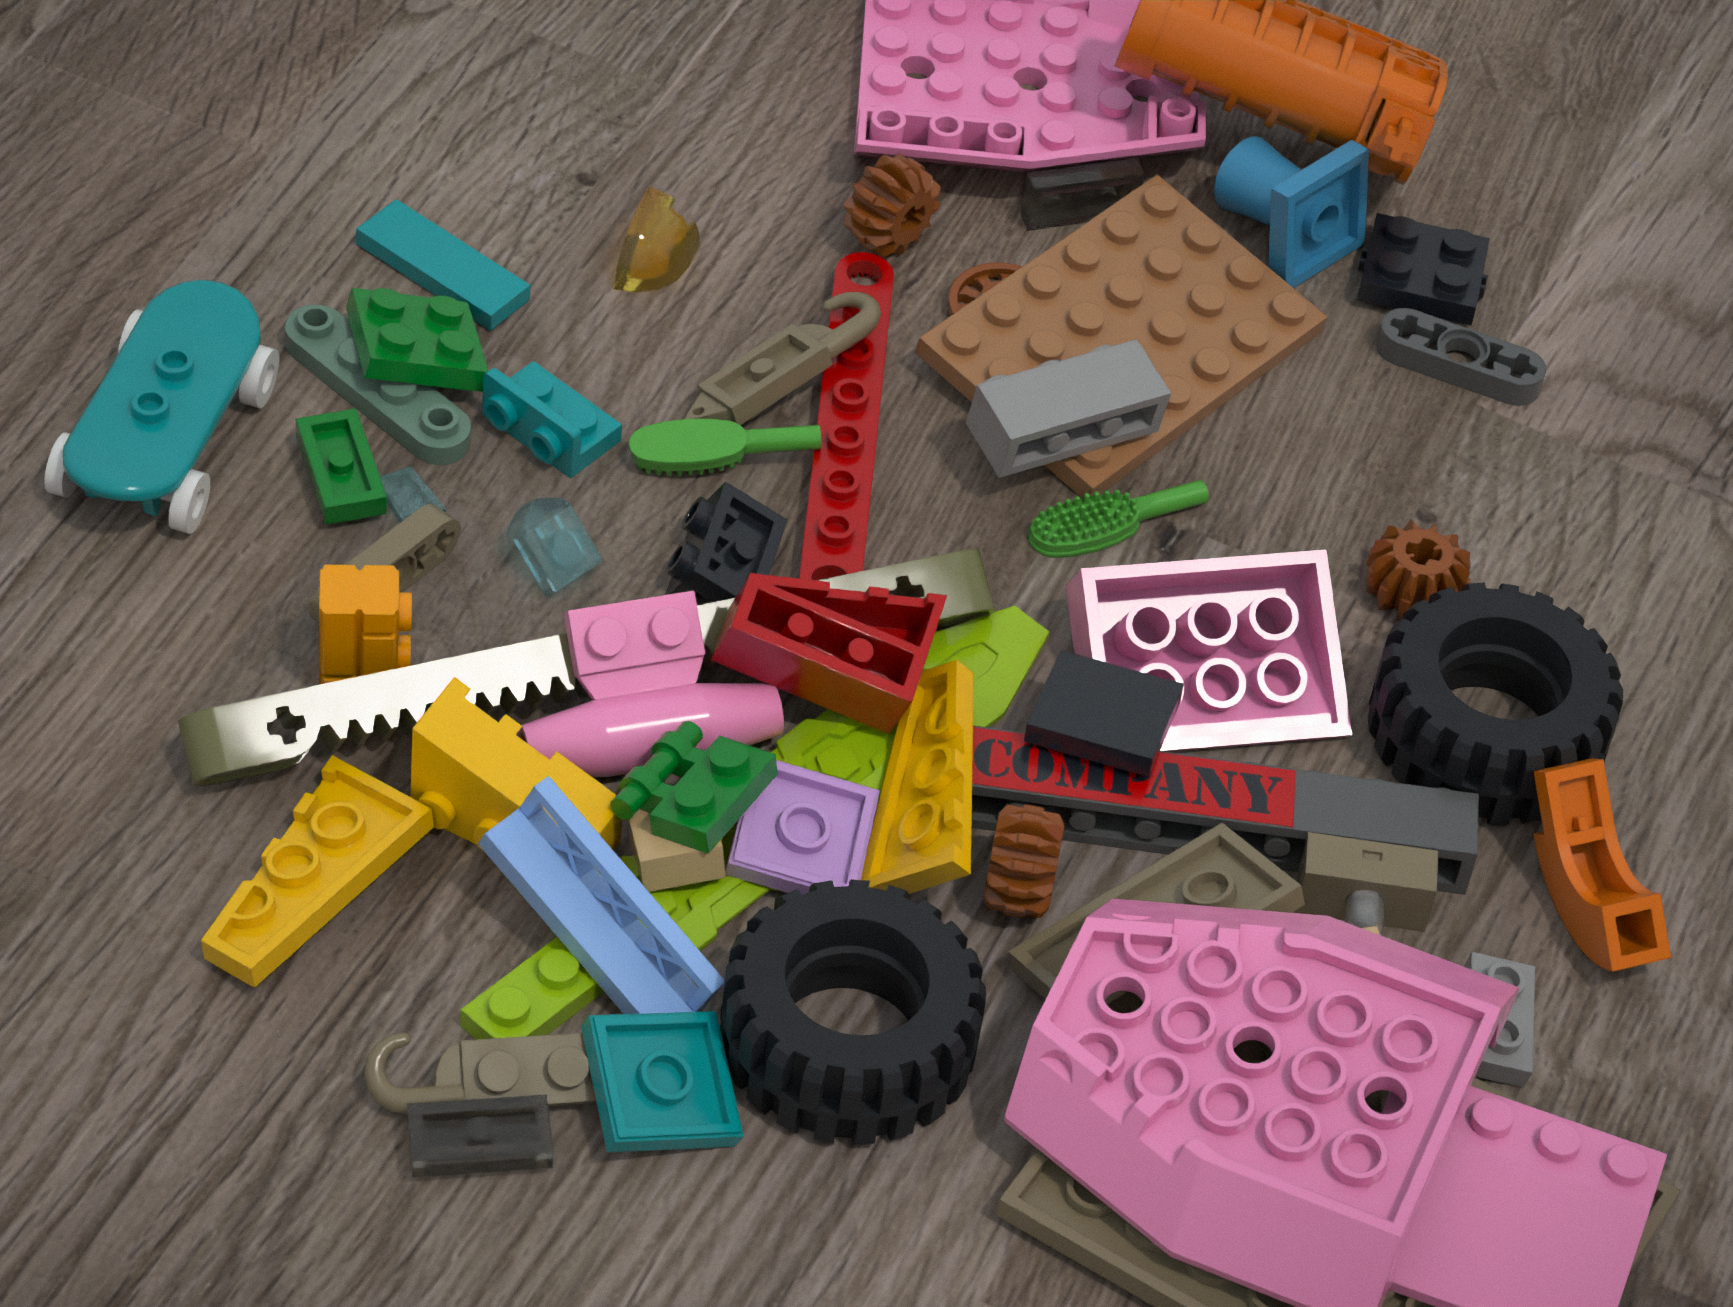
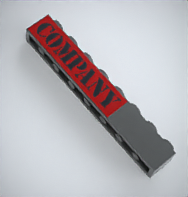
M973 726L971 828L996 831L999 812L1007 804L1021 807L1027 804L1043 807V811L1060 814L1064 823L1062 836L1064 841L1169 855L1220 823H1223L1281 870L1298 872L1307 834L1312 832L1437 850V891L1463 895L1466 894L1477 859L1479 794L1165 751L1159 752L1150 776H1144L1024 742L1025 732L1003 730L997 727Z

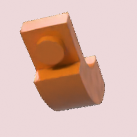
M1591 758L1534 771L1543 825L1542 832L1533 833L1536 851L1551 899L1572 939L1590 960L1611 972L1671 958L1661 893L1652 892L1641 885L1631 872L1621 851L1614 825L1604 759Z

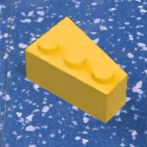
M454 676L412 728L410 797L432 808L434 828L445 829L476 844L483 850L478 845L483 835L520 808L533 787L549 776L611 849L615 851L621 843L623 819L616 816L610 806L616 794L557 751L550 760L516 735L522 725L507 714L497 722L465 698L471 688Z

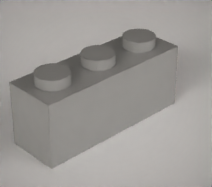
M1135 339L1114 346L1102 345L1089 353L1061 361L1056 359L1049 360L1037 368L1012 375H996L983 383L977 384L966 425L997 476L1001 478L1158 432L1171 392L1138 340Z

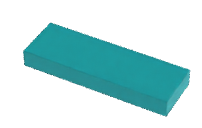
M397 199L356 228L357 245L434 295L448 296L458 301L468 302L473 320L490 331L530 300V284Z

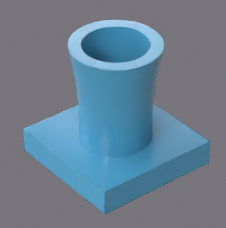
M1258 136L1246 138L1228 153L1219 168L1214 185L1216 203L1224 210L1252 218L1270 227L1269 268L1294 288L1365 244L1369 149L1350 140L1304 169H1301L1282 156L1263 138Z

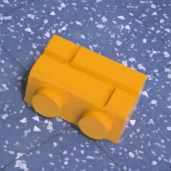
M325 564L320 569L319 685L410 666L411 635H398V631H411L412 592H399V570L395 566L364 565L362 570H357L355 565Z

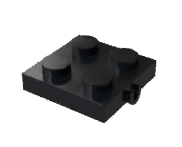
M1377 213L1369 248L1363 247L1358 271H1362L1363 275L1357 300L1395 309H1414L1440 319L1472 326L1478 298L1483 299L1488 275L1483 274L1490 238L1473 235L1462 229H1447L1416 222L1404 216L1393 217Z

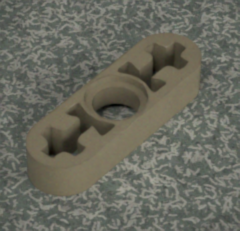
M426 504L345 565H355L357 570H362L364 565L395 566L399 570V592H404L449 556L458 542L461 532L460 523L436 505ZM320 586L315 592L309 608L310 616L318 623Z

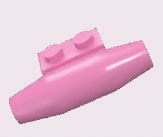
M695 591L569 610L563 613L574 677L578 679L592 701L523 724L518 732V737L549 760L557 751L591 777H612L627 774L635 766H643L652 757L651 747L665 732L675 731L683 721H691L700 727L703 739L695 748L706 751L718 736L750 746L781 735L784 729V716L780 695L776 686L767 683H696L705 655V648Z

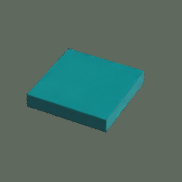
M716 1011L589 1015L583 1022L581 1029L607 1153L735 1147L744 1137Z

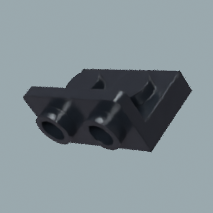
M726 481L708 499L702 496L698 497L687 511L681 528L687 531L686 538L676 548L666 566L665 573L670 575L671 579L665 595L694 590L712 602L735 598L750 573L769 575L788 519Z

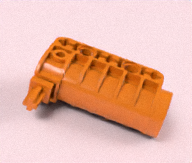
M1140 0L1114 67L1147 80L1153 74L1183 86L1182 94L1189 97L1192 91L1221 101L1223 102L1222 110L1231 113L1233 107L1261 117L1264 119L1263 126L1272 129L1274 123L1301 133L1304 135L1303 142L1313 145L1314 141L1318 140L1339 148L1353 140L1369 149V171L1380 175L1392 176L1395 178V182L1402 185L1406 183L1413 170V166L1416 167L1434 126V115L1438 112L1448 81L1447 63L1439 57L1299 0Z

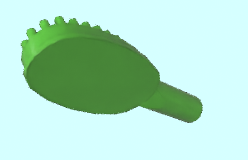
M719 419L664 421L636 430L629 440V450L633 461L638 465V469L642 470L645 468L647 474H650L652 470H656V474L659 476L662 474V471H666L668 476H671L673 471H677L678 476H682L683 471H687L688 475L691 476L695 470H698V473L702 475L704 469H708L709 473H713L714 468L717 467L719 471H723L725 465H729V468L732 469L735 466V462L741 463L742 457L745 454L818 450L822 448L820 425L745 430L738 423Z
M1200 479L1132 499L1129 498L1130 494L1128 492L1120 495V490L1117 489L1114 491V494H1110L1108 490H1105L1103 495L1096 491L1093 496L1086 493L1084 498L1076 496L1072 501L1067 498L1063 504L1057 502L1055 507L1049 506L1045 512L1041 510L1039 515L1032 521L1027 538L1035 552L1046 557H1074L1097 552L1117 545L1133 536L1139 529L1140 521L1207 503L1209 500L1208 489L1204 481Z

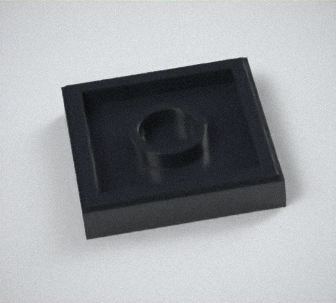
M1061 650L1027 722L1024 742L1140 775L1150 776L1180 705L1184 684Z

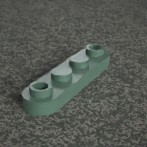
M306 305L297 308L289 314L285 321V347L287 352L414 456L429 464L447 465L461 460L468 453L471 442V422L466 413L432 386L365 378L350 321L338 311L324 305Z

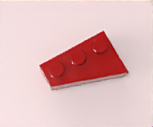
M750 573L729 607L711 661L890 734L913 701L947 595L928 593L925 598L889 595V588L871 586L868 587L866 592L830 588V582Z

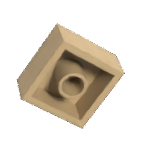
M639 809L628 820L630 841L640 880L649 892L726 878L721 840L707 854L652 835L649 812Z

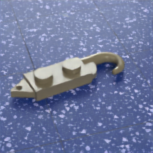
M846 292L825 301L823 309L826 312L845 307L857 308L860 312L835 329L818 324H803L800 326L790 324L697 385L699 396L684 419H719L742 425L746 421L759 416L763 410L795 389L803 387L813 377L832 366L831 360L867 337L876 328L881 317L878 301L871 295L862 292Z
M403 1032L389 1035L378 1042L367 1057L364 1071L367 1089L375 1101L391 1112L405 1115L449 1112L477 1113L597 1105L582 1033L461 1040L450 1045L442 1054L435 1074V1086L404 1088L393 1085L385 1073V1063L388 1056L395 1049L407 1046L411 1041L410 1035Z

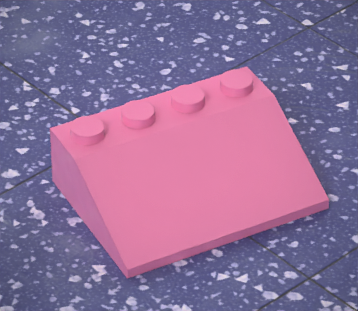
M1327 550L1081 568L1066 585L1075 654L1184 684L1180 705L1160 751L1179 752L1344 738L1352 735Z
M1471 1086L1399 1249L1395 1277L1389 1290L1435 1307H1618L1652 1206L1667 1154ZM1389 1091L1381 1114H1392L1399 1111L1404 1106L1400 1097Z

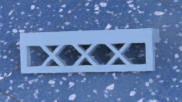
M549 776L533 787L520 808L487 831L479 841L478 845L623 1014L701 1012L724 986L723 977Z

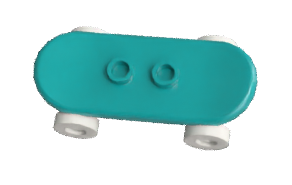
M202 279L182 282L167 288L153 298L143 311L135 310L128 318L124 327L118 355L71 434L67 432L62 433L54 443L45 470V490L48 493L68 498L79 486L84 490L85 496L96 499L102 497L116 501H141L144 513L157 516L161 508V500L171 502L169 509L170 528L192 534L202 520L210 493L209 474L192 468L205 449L238 388L241 403L262 408L267 403L277 378L279 352L277 349L260 345L259 316L251 301L238 289L225 283Z

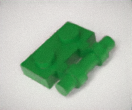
M683 721L675 731L665 732L651 747L652 757L643 766H635L626 774L619 783L620 792L611 801L610 806L614 814L623 820H630L639 809L649 812L652 835L709 854L778 775L776 754L722 736H718L706 751L695 748L703 739L702 730L691 721ZM671 774L682 777L675 786L663 782Z

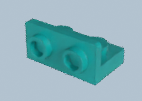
M532 361L510 378L496 368H492L483 375L482 415L496 429L510 434L529 448L540 461L551 464L570 479L621 442L622 424L535 361Z

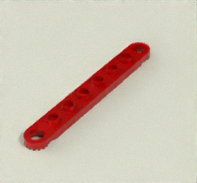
M857 252L846 255L840 259L835 268L832 297L846 292L869 294L878 301L881 317L876 328L867 337L831 360L833 365L823 371L817 425H820L822 448L814 450L799 574L800 579L822 580L823 578L827 579L863 571L894 271L889 262L872 253ZM860 273V278H862L865 273L868 274V279H871L873 276V281L877 283L866 286L859 285L851 281V276L857 278V274ZM845 307L831 311L828 327L831 329L837 328L858 314L860 310Z

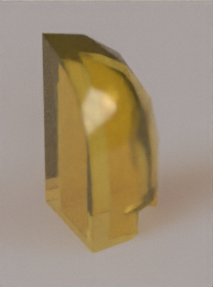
M648 186L629 224L616 268L613 289L635 293L659 290L678 281L689 268L701 245L698 227L694 221L690 222L688 226L684 218L672 208L675 199L670 195Z

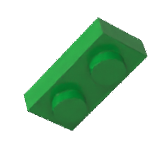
M357 409L296 418V438L325 525L387 514V496Z

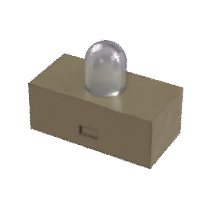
M1308 832L1297 872V882L1302 886L1305 905L1296 910L1295 913L1326 915L1335 919L1345 920L1346 923L1359 928L1377 926L1380 935L1383 932L1384 926L1425 932L1437 893L1438 851Z

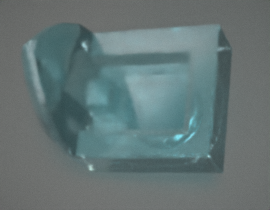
M540 498L525 503L516 512L507 527V541L515 542L545 595L558 591L603 561L571 504L561 498Z

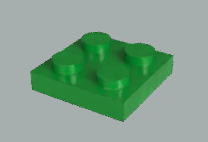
M351 288L346 310L365 378L483 392V375L488 372V367L468 302L458 301L452 297L442 295L430 298L400 294L387 288H377L375 290Z

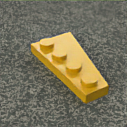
M957 659L922 672L913 701L898 722L861 880L870 881V888L886 891L888 885L906 890L908 894L971 875L974 673Z
M332 755L321 770L323 780L314 793L305 792L293 809L294 821L281 839L273 838L262 853V866L252 880L242 881L201 939L204 959L255 988L434 828L432 808Z

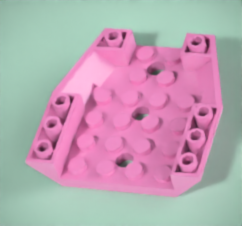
M865 0L854 155L880 158L884 154L890 157L901 154L905 158H912L917 162L1014 172H1032L1127 158L1133 159L1196 151L1205 146L1206 101L1199 100V93L1192 91L1190 97L1182 94L1183 86L1153 74L1147 80L1114 67L1140 0ZM919 73L927 76L928 78L915 79L907 76L906 74ZM1029 84L1038 87L1039 90H1025L1019 85ZM1132 96L1147 97L1148 102L1134 100Z
M1112 898L1086 917L1032 1026L1005 1112L1004 1122L1174 1259L1295 1307H1381L1395 1277L1398 1252L1485 1052L1488 1046L1495 1047L1517 997L1519 987L1326 915ZM1129 991L1136 994L1143 1004L1134 1012L1118 1013L1106 1005L1105 999L1114 992ZM1256 1040L1266 1044L1272 1051V1056L1261 1063H1248L1241 1060L1235 1054L1234 1048L1241 1042ZM1386 1090L1399 1096L1404 1106L1395 1113L1380 1114L1367 1105L1365 1098L1372 1092Z

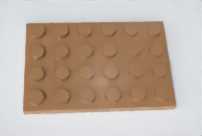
M1157 174L919 337L915 353L972 402L977 384L983 383L993 376L1012 375L1037 368L1049 360L1056 359L1061 361L1089 353L1102 345L1114 346L1137 339L1169 388L1171 396L1158 432L1044 465L1076 494L1084 498L1086 493L1090 496H1093L1096 491L1102 494L1323 331L1328 317Z

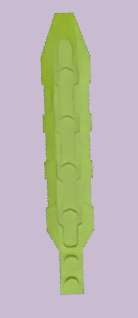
M1014 605L996 611L989 616H981L935 632L923 671L956 659L974 673L973 726L991 727L1005 716L1049 638V631ZM827 709L815 719H805L775 742V749L770 753L776 754V760L880 790L877 802L878 807L898 723L890 734H887ZM735 824L721 839L725 866ZM623 855L620 857L641 882L635 856ZM726 875V878L651 891L649 893L698 950L701 951L717 939V931L768 891L779 890ZM556 937L460 1009V1026L476 1040L549 1035L604 993V991L561 940Z

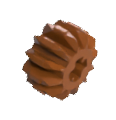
M884 154L878 159L875 167L866 166L861 180L852 184L854 187L853 194L843 205L847 210L843 225L851 231L852 236L859 240V244L869 251L877 252L884 257L891 253L900 256L906 251L909 243H919L920 234L925 228L931 227L929 223L931 215L940 206L936 198L939 195L941 186L933 180L931 174L925 171V167L914 159H907L901 154H897L894 157Z
M1411 519L1403 530L1388 525L1385 533L1381 535V539L1375 540L1374 546L1370 548L1366 561L1368 566L1365 579L1367 584L1366 592L1377 596L1378 610L1394 608L1398 611L1400 620L1403 618L1404 612L1415 603L1423 599L1428 602L1430 595L1450 587L1455 592H1460L1464 585L1471 582V579H1469L1471 567L1470 552L1459 548L1458 534L1445 536L1439 534L1436 523L1429 529L1419 528Z
M1007 804L999 812L983 896L989 909L1002 911L1004 915L1023 918L1024 916L1041 918L1049 910L1064 830V823L1060 814L1043 811V807L1024 804V807Z

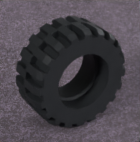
M1485 582L1469 583L1464 585L1460 592H1455L1450 587L1430 595L1428 602L1423 599L1415 603L1404 612L1403 618L1400 621L1394 623L1387 636L1369 700V732L1376 739L1374 747L1385 766L1394 765L1391 774L1399 783L1431 788H1448L1453 791L1479 794L1478 817L1487 818V825H1507L1512 818H1520L1522 824L1541 820L1534 771L1591 758L1604 759L1605 762L1623 705L1624 689L1619 682L1621 673L1612 653L1606 654L1608 646L1595 628L1587 630L1583 626L1585 622L1583 617L1569 606L1562 610L1553 605L1554 600L1552 597L1536 591L1535 596L1519 592V586L1502 583L1499 589L1486 588ZM1465 687H1483L1498 690L1525 703L1538 717L1513 720L1490 716L1468 706L1451 690Z
M851 879L849 886L834 887L832 880L814 883L810 885L809 893L801 895L796 889L775 899L774 911L768 906L760 909L747 922L746 931L737 935L730 950L729 964L726 966L720 1031L726 1058H728L730 1076L735 1085L741 1089L748 1087L746 1099L761 1113L766 1114L772 1110L778 1114L777 1124L795 1133L799 1131L800 1127L815 1132L814 1140L833 1144L835 1137L852 1138L853 1145L874 1144L876 1136L887 1134L890 1141L912 1134L916 1121L922 1126H927L945 1114L946 1104L949 1105L958 1100L966 1088L968 1074L973 1072L986 1005V986L981 981L983 968L977 953L972 948L966 949L968 938L953 921L944 924L941 921L942 912L926 900L922 899L917 904L907 899L908 892L906 890L888 885L886 891L870 888V881ZM827 989H857L875 994L887 1000L899 1009L908 1021L893 1030L879 1034L851 1035L821 1026L806 1016L795 1003L810 994Z

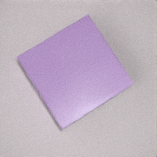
M776 760L778 775L735 824L725 866L726 875L787 893L797 889L801 895L809 893L810 885L814 883L832 880L834 887L849 886L851 879L861 880L880 790Z

